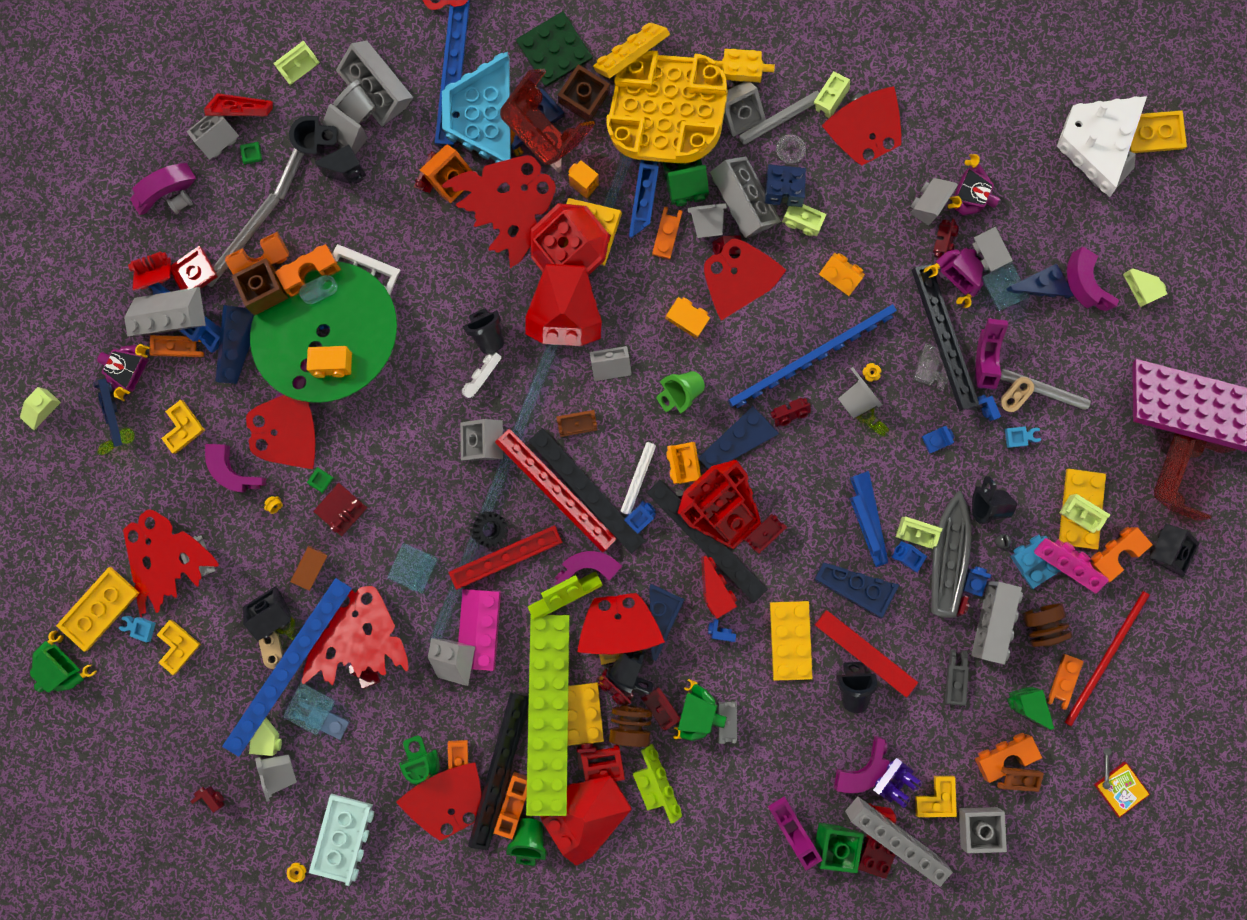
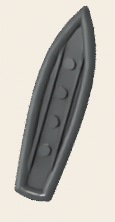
M958 491L953 496L942 514L938 527L943 529L937 546L934 547L931 612L942 618H955L957 616L970 559L972 526L968 506L961 491Z

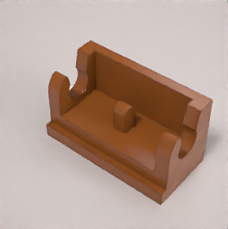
M594 410L556 417L560 437L598 431Z
M308 545L290 582L310 591L328 555Z

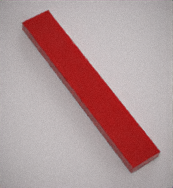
M553 525L448 573L457 590L563 542L556 526Z
M825 610L814 624L906 698L918 684L915 679L829 611Z

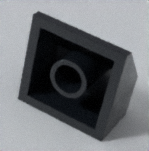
M350 145L315 161V164L324 176L348 184H357L366 176Z
M1165 523L1164 528L1159 531L1156 545L1151 548L1149 558L1154 563L1184 577L1200 543L1188 530Z
M276 586L243 606V625L257 641L269 637L273 631L285 627L291 621L290 610Z

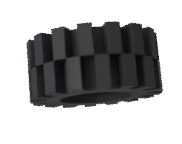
M483 511V514H477L479 517H474L473 520L475 522L470 524L473 529H470V533L473 534L471 537L475 539V542L488 548H492V546L497 547V543L502 544L503 541L501 539H506L507 537L504 533H508V529L505 528L508 526L504 522L505 519L491 511ZM488 522H492L495 525V531L491 536L483 534V527Z

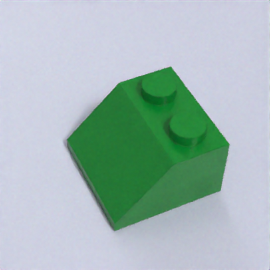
M706 165L668 173L666 185L671 205L676 204L677 207L687 204V201L701 202L705 200V197H708L709 187Z
M1030 686L1008 692L1010 696L1007 699L1008 704L1014 712L1039 726L1050 730L1054 729L1043 690Z
M819 823L815 848L823 861L816 865L820 869L858 873L864 834L839 825Z

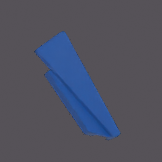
M641 160L629 238H633L637 233L650 225L659 166H657L658 161Z
M160 283L149 286L153 291V295L171 292ZM205 316L206 326L180 330L190 340H200L211 353L219 349L221 328Z
M867 471L850 477L856 496L849 499L875 567L888 563L870 473Z

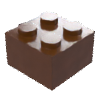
M578 64L558 93V103L590 123L609 95L610 84Z
M267 258L232 275L244 306L254 316L288 299L286 291L283 289L275 273V267Z

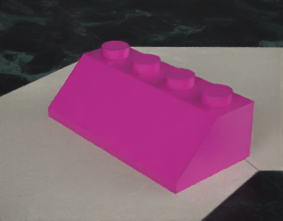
M462 589L458 642L475 646L471 669L495 670L501 591Z

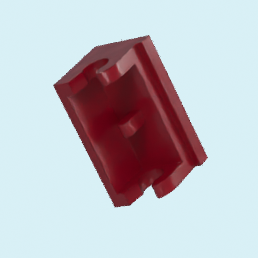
M771 514L744 541L756 554H760L787 527L778 520L776 515Z
M659 686L654 688L651 694H646L641 698L647 708L652 711V715L662 730L666 731L680 721V716Z

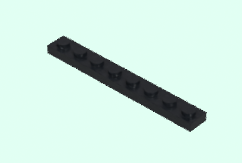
M931 264L914 267L912 273L959 412L976 408L980 405L936 276L928 278L933 273L931 269L924 272V269L931 266Z
M543 428L529 439V442L631 554L645 542L639 533L637 534L624 521L625 518Z
M661 480L646 492L708 557H712L715 564L753 603L768 590L724 544L687 525L678 514L681 500Z
M510 692L468 846L470 848L489 851L529 705V696Z

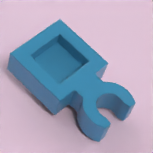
M1026 426L1005 429L1007 448L1028 446V440L1032 443L1041 441V438L1036 439L1033 437V433L1040 431V428H1032L1028 432L1026 431Z
M124 616L121 618L127 622V626H119L121 631L130 630V637L144 642L151 641L155 622L141 617Z

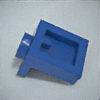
M985 395L977 397L979 405H983L982 413L985 418L992 421L1001 417L993 396L986 398Z
M947 426L921 436L929 454L954 443L953 432Z
M643 500L624 521L638 534L655 518V509L650 503H646Z
M902 541L895 548L892 555L894 560L900 561L914 572L919 571L927 557L914 546Z
M975 566V569H969L963 591L982 597L987 579H991L992 575L986 573L987 569Z
M713 619V623L709 622L708 634H711L712 639L735 642L736 634L732 633V629L720 628V631H717L718 619Z

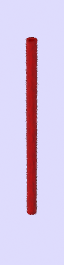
M1144 591L1141 593L1064 723L1069 726L1073 725L1150 595Z

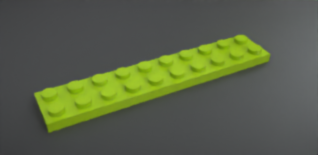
M546 615L536 621L531 616L526 816H566L569 615Z

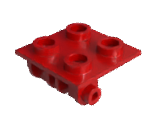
M160 251L151 256L148 255L147 259L143 257L142 261L137 259L128 264L129 270L131 272L134 271L132 290L146 289L150 285L163 283L170 279L171 259L170 257L168 258L166 252L162 253Z

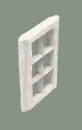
M338 244L333 252L337 262L342 257L354 262L353 265L355 266L359 264L372 269L371 274L373 276L376 271L389 276L390 279L387 286L384 287L389 295L391 294L400 274V269Z

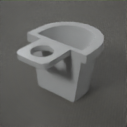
M355 80L333 102V106L338 109L340 108L346 115L360 124L371 116L376 109V105L362 89V83L359 80Z
M726 203L688 208V213L692 214L697 238L723 235Z
M852 367L850 369L859 380L840 396L838 400L849 414L856 418L876 406L878 408L881 407L882 404Z
M289 754L267 759L255 758L267 802L270 801L269 798L272 797L273 793L297 782Z

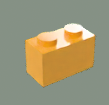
M581 160L578 164L574 163L569 169L570 186L588 199L599 186V174Z
M678 297L665 319L697 339L710 317L707 316L708 312L704 309H697L692 306V302L688 299Z
M347 346L308 347L307 371L313 377L324 378L327 375L344 377V375H351L352 352Z

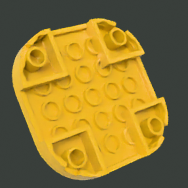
M647 51L616 74L610 113L607 115V129L613 145L619 152L627 157L638 160L689 163L706 156L716 146L722 130L728 89L725 74L713 59L701 54H695L694 58L664 56L659 55L658 51Z

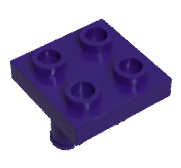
M896 758L888 764L886 773L876 781V787L873 790L889 802L894 800L902 808H905L907 804L902 801V798L908 803L911 798L900 791L901 788L906 784L916 792L919 788L913 783L921 787L922 781L912 775L914 771Z

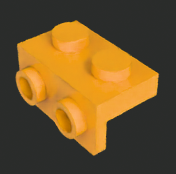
M834 253L819 275L850 296L865 274L861 267L847 262L848 259L844 255Z
M695 442L667 446L668 451L666 455L671 467L670 478L674 484L693 482L701 477Z

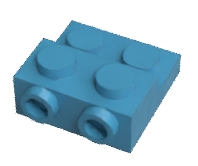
M1034 536L1029 540L1030 544L1025 547L1024 545L1017 547L1013 550L1014 554L1010 556L1031 589H1034L1060 572L1059 569L1034 553V550L1047 536Z

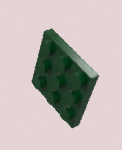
M564 11L516 39L518 46L544 87L574 71L578 64L582 66L593 59Z

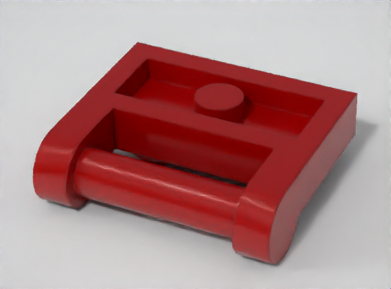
M613 745V748L597 750V752L581 753L585 781L612 775L615 781L625 780L619 745ZM615 755V760L588 763L590 759Z

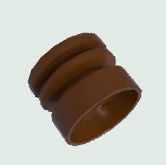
M1063 603L1040 607L1041 612L1033 613V610L1022 613L1025 626L1036 628L1028 633L1029 637H1037L1030 641L1033 647L1056 645L1073 636L1071 631H1063L1070 627L1069 623H1059V620L1066 617Z
M632 705L612 707V714L620 716L611 717V722L619 724V727L610 728L609 742L632 747L650 746L651 732L642 729V726L651 725V720L643 718L652 717V711Z

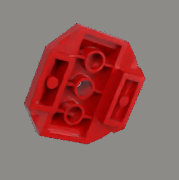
M558 203L531 228V258L542 272L546 264L585 266L589 276L605 261L611 235L589 207ZM568 240V245L564 247V243Z

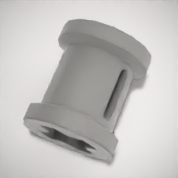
M181 190L180 194L176 197L166 200L175 214H179V211L184 207L193 205L184 190Z

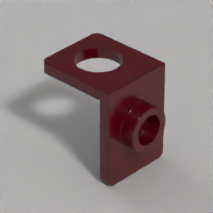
M582 743L581 747H577L578 768L580 770L583 769L581 753L597 752V746H593V743ZM597 758L593 759L592 763H597Z

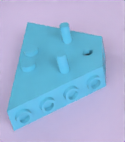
M508 52L496 55L492 61L481 64L476 71L463 75L461 80L448 84L442 91V129L446 134L445 137L452 142H456V140L461 142L462 146L467 150L472 151L474 149L479 152L482 158L486 160L491 158L496 161L495 163L511 159L510 58ZM455 112L460 113V116L458 118L453 117V114Z

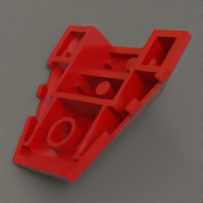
M546 264L525 317V334L542 344L583 346L601 339L602 319L599 315L585 266Z
M737 460L713 465L683 492L678 514L687 525L732 549L736 548L761 524L757 506L753 501V492L749 487L748 475Z
M612 775L567 785L566 816L540 817L562 855L577 866L591 858L632 808Z

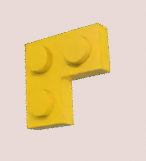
M179 400L165 411L176 426L161 438L172 454L178 453L205 431L183 400Z
M169 620L157 636L171 648L158 663L172 675H176L201 644L176 622Z
M934 776V796H915L917 817H957L955 776Z

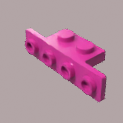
M1045 538L1034 550L1037 556L1094 593H1098L1109 581L1106 576L1092 567L1091 559L1087 554L1077 552L1069 542L1064 543L1058 539L1054 543Z

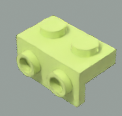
M804 204L802 207L789 206L782 222L789 228L803 230V233L808 236H817L826 214Z

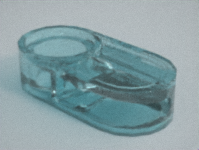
M324 275L303 285L300 288L299 295L305 303L313 304L334 294L337 291L338 285L333 277ZM331 281V288L323 289V284Z

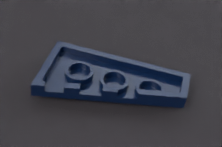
M223 305L215 382L237 384L250 347V332L254 317L247 308Z
M752 406L698 457V460L709 469L713 465L732 461L779 433Z
M828 563L821 564L813 579L880 619L883 618L899 587V584L889 583L879 578H872L862 573H855Z

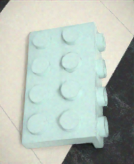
M335 794L330 795L309 873L346 882L345 885L350 886L352 881H356L359 872L356 866L358 862H361L364 850L361 849L363 842L366 843L369 835V830L366 829L368 822L371 823L375 811H372L373 804Z

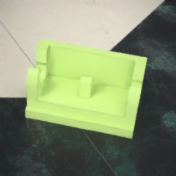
M302 41L273 64L289 85H291L320 62L306 43Z
M833 71L814 101L816 111L820 112L822 110L825 112V116L830 118L848 93L850 79Z
M1078 494L1070 495L1059 512L1091 533H1095L1096 530L1100 531L1110 516L1109 513Z
M902 517L896 537L933 549V547L937 546L943 528L912 518Z

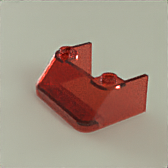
M544 68L529 70L502 106L500 115L502 120L544 164L550 165L556 163L577 147L596 123L594 121L579 123L576 128H568L561 134L538 109L543 97L536 85L546 73V70Z
M1175 433L1156 483L1154 496L1170 511L1197 521L1211 519L1212 515L1184 505V497L1178 493L1189 458L1201 456L1204 448L1221 454L1235 451V449Z

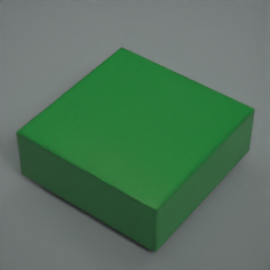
M259 142L240 145L244 165L263 161Z
M317 467L307 483L319 492L324 493L334 477Z

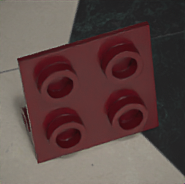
M338 483L313 512L326 522L332 531L337 532L342 537L368 507Z
M606 668L601 673L602 675L596 678L599 681L598 686L605 692L608 690L613 695L611 698L618 705L631 704L630 700L634 697V694L615 687L606 678Z
M866 834L864 842L867 844H862L865 849H861L862 853L858 870L886 879L895 854Z

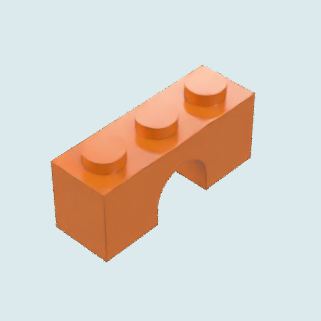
M278 231L260 240L264 253L259 258L249 257L243 248L227 255L225 262L232 274L234 275L265 258L271 264H280L286 261L289 252Z
M325 244L316 247L306 255L298 257L292 263L283 265L275 273L283 289L290 297H293L307 289L304 279L308 272L316 270L326 279L340 271L341 268L331 250Z
M1126 527L1119 533L1120 537L1116 541L1115 539L1109 541L1102 553L1097 552L1091 557L1092 567L1106 576L1109 580L1108 582H1111L1124 571L1118 562L1120 552L1124 550L1131 557H1140L1153 545L1138 527Z
M1020 733L1013 737V741L1008 743L1006 741L1000 742L996 745V749L991 751L987 749L978 753L979 757L975 758V761L984 780L991 783L1006 776L1001 770L1008 756L1015 755L1019 764L1023 766L1041 759L1042 756L1033 737Z
M517 772L513 773L494 834L513 839L527 797L526 775Z

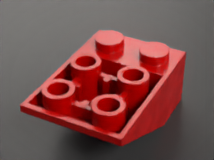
M702 556L704 602L713 617L717 619L737 607L735 604L737 599L732 591H727L725 587L727 582L723 575L717 574L715 571L717 566L712 557Z

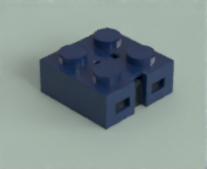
M768 164L765 204L780 205L785 203L787 206L802 207L805 199L806 168Z

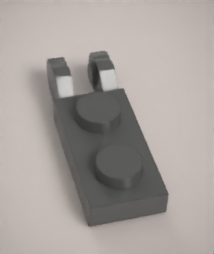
M954 649L949 651L945 704L966 706L969 667L967 666L968 652L962 650L960 655L961 666L955 665L956 651Z

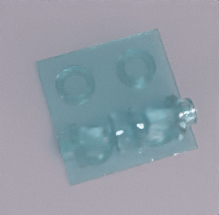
M1013 263L982 276L998 311L1029 298L1026 292L1015 294L1008 292L1006 289L1021 281Z
M402 543L387 578L413 591L423 593L438 558Z
M301 682L283 718L317 736L329 712L333 710L335 700Z

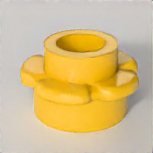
M869 363L862 371L863 376L869 382L877 381L881 377V368L874 363Z
M269 497L265 501L266 506L264 510L274 514L281 509L283 503L280 501V497Z
M293 863L287 869L288 879L294 883L304 880L305 866L300 865V863Z

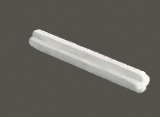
M646 443L624 500L621 512L629 515L633 509L656 448V445L653 443Z

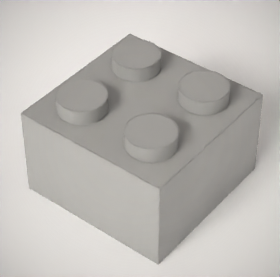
M998 807L959 808L960 845L962 850L966 853L1007 852L1005 812Z

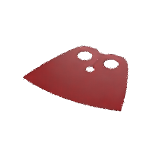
M894 86L871 92L852 101L837 111L822 125L829 136L861 166L901 145L900 114ZM871 133L876 135L874 140H871L869 137ZM890 137L894 140V147L892 149L884 148L883 141L885 138ZM867 148L874 151V157L869 161L863 158V151Z
M738 239L728 241L723 246L721 253L712 255L704 263L705 279L720 320L725 319L770 291L783 276L786 269L771 257L744 241ZM733 246H737L741 250L740 256L735 259L729 255V250ZM714 262L722 264L723 269L721 273L714 274L711 271V265ZM732 268H737L736 274L731 273Z
M282 395L248 412L246 423L251 431L249 448L255 456L269 462L313 469L315 431L308 402ZM257 415L262 416L265 420L264 426L256 427L253 424V418ZM271 430H277V435L273 436ZM258 439L266 440L268 444L266 450L261 451L257 449L256 441Z
M637 593L593 599L583 624L577 652L587 654H621L654 647L665 643L643 599ZM625 598H632L635 601L632 608H625L622 602ZM603 600H607L611 604L610 609L607 611H602L598 607L599 603ZM617 612L621 615L620 619H615L614 617Z
M475 762L457 766L430 777L408 791L396 803L412 820L434 838L441 841L471 825L464 823L463 815L471 812L476 818L482 796ZM451 808L455 810L453 815L448 814V810ZM448 823L453 826V832L450 835L441 833L440 829L443 824Z

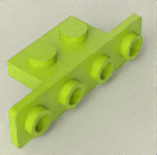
M593 572L579 580L575 575L542 592L543 599L529 605L528 609L533 620L536 621L602 587L603 584L597 572Z
M650 744V746L641 750L648 768L634 772L633 776L647 811L664 806L669 821L672 824L682 817L681 808L676 802L673 788L669 785L666 771L660 763L658 752L653 744Z

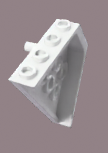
M1147 96L1114 99L1105 102L1097 101L1088 104L1079 103L1072 106L1067 116L1057 147L1109 197L1117 188ZM1075 123H1080L1081 127H1077Z

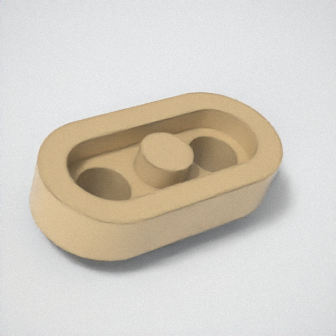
M1018 378L1001 397V405L1004 410L1008 412L1017 411L1033 393L1034 384L1029 378ZM1025 383L1026 387L1024 389H1020V385ZM1013 398V403L1008 404L1007 400Z
M275 631L269 636L271 638L270 644L266 642V638L259 640L264 665L270 669H274L283 657L280 638ZM271 656L276 658L274 663L270 661Z

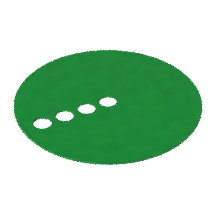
M337 262L341 270L326 279L318 271H310L304 279L307 286L306 290L293 297L287 294L288 299L253 317L250 332L252 356L257 369L274 389L283 395L299 401L311 403L331 402L361 390L381 372L395 344L397 317L389 293L380 281L366 270L345 262ZM323 324L330 327L329 335L319 337L317 335V328ZM316 341L320 342L322 347L347 346L352 352L351 375H344V377L327 375L324 378H315L309 372L302 371L301 363L307 359L310 344ZM298 376H303L306 379V385L302 389H295L293 387V380Z

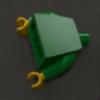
M58 631L50 632L49 640L44 641L32 655L33 667L30 671V676L36 681L34 689L38 692L46 691L50 693L54 690L58 692L70 690L84 681L83 678L93 676L97 672L96 670L88 674L87 669L92 665H87L83 668L82 673H78L80 669L54 644L60 643L64 639V635H60L56 640L54 639Z
M688 679L687 681L691 683L690 688L684 687V689L690 692L686 695L679 727H674V729L678 730V736H673V738L695 741L705 738L707 734H710L713 725L724 728L727 717L716 714L718 705L715 704V699L705 688L699 686L696 681Z

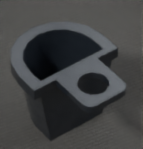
M302 116L291 125L289 139L293 147L300 153L323 156L324 145L334 146L337 144V128L335 126L321 125L319 116ZM327 130L333 133V137L328 141L324 140V131Z
M486 308L469 315L471 322L464 325L463 329L468 336L473 338L482 353L491 354L500 350L504 346L505 341L499 324L501 317L496 310L488 314Z
M985 476L982 487H975L972 497V513L979 524H988L992 520L1012 517L1018 504L1007 491L995 490L996 483L990 476Z
M645 651L621 653L614 665L607 669L606 678L620 690L631 693L632 689L651 694L653 689L652 682L637 677L642 666ZM639 683L645 684L648 688L641 687Z
M861 662L843 663L845 675H836L842 703L849 712L862 713L867 710L871 696L877 689L876 674H865ZM857 667L859 668V671L853 672L850 671L848 668Z

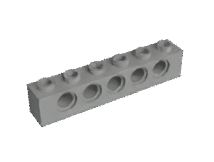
M858 796L846 809L845 812L854 825L939 887L953 873L944 859Z

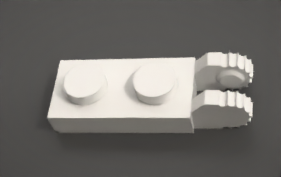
M494 352L485 356L483 359L484 365L481 369L475 370L471 377L473 380L470 383H466L462 389L465 397L471 398L483 385L501 359L498 353Z

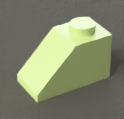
M1131 269L1123 274L1140 307L1167 295L1165 284L1157 276L1136 269Z
M37 387L24 401L20 418L30 428L35 430L61 402L47 389Z
M267 718L264 719L250 740L249 754L273 756L277 754V751H280L282 740L279 739L278 731Z

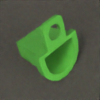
M695 371L680 375L671 374L660 381L665 390L656 398L665 412L670 411L676 406L681 414L704 391L705 384L703 378ZM663 396L668 398L669 406L664 403Z

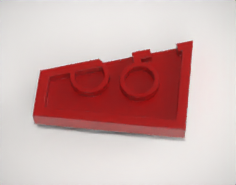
M217 93L204 108L205 116L263 117L268 116L271 112L273 101Z

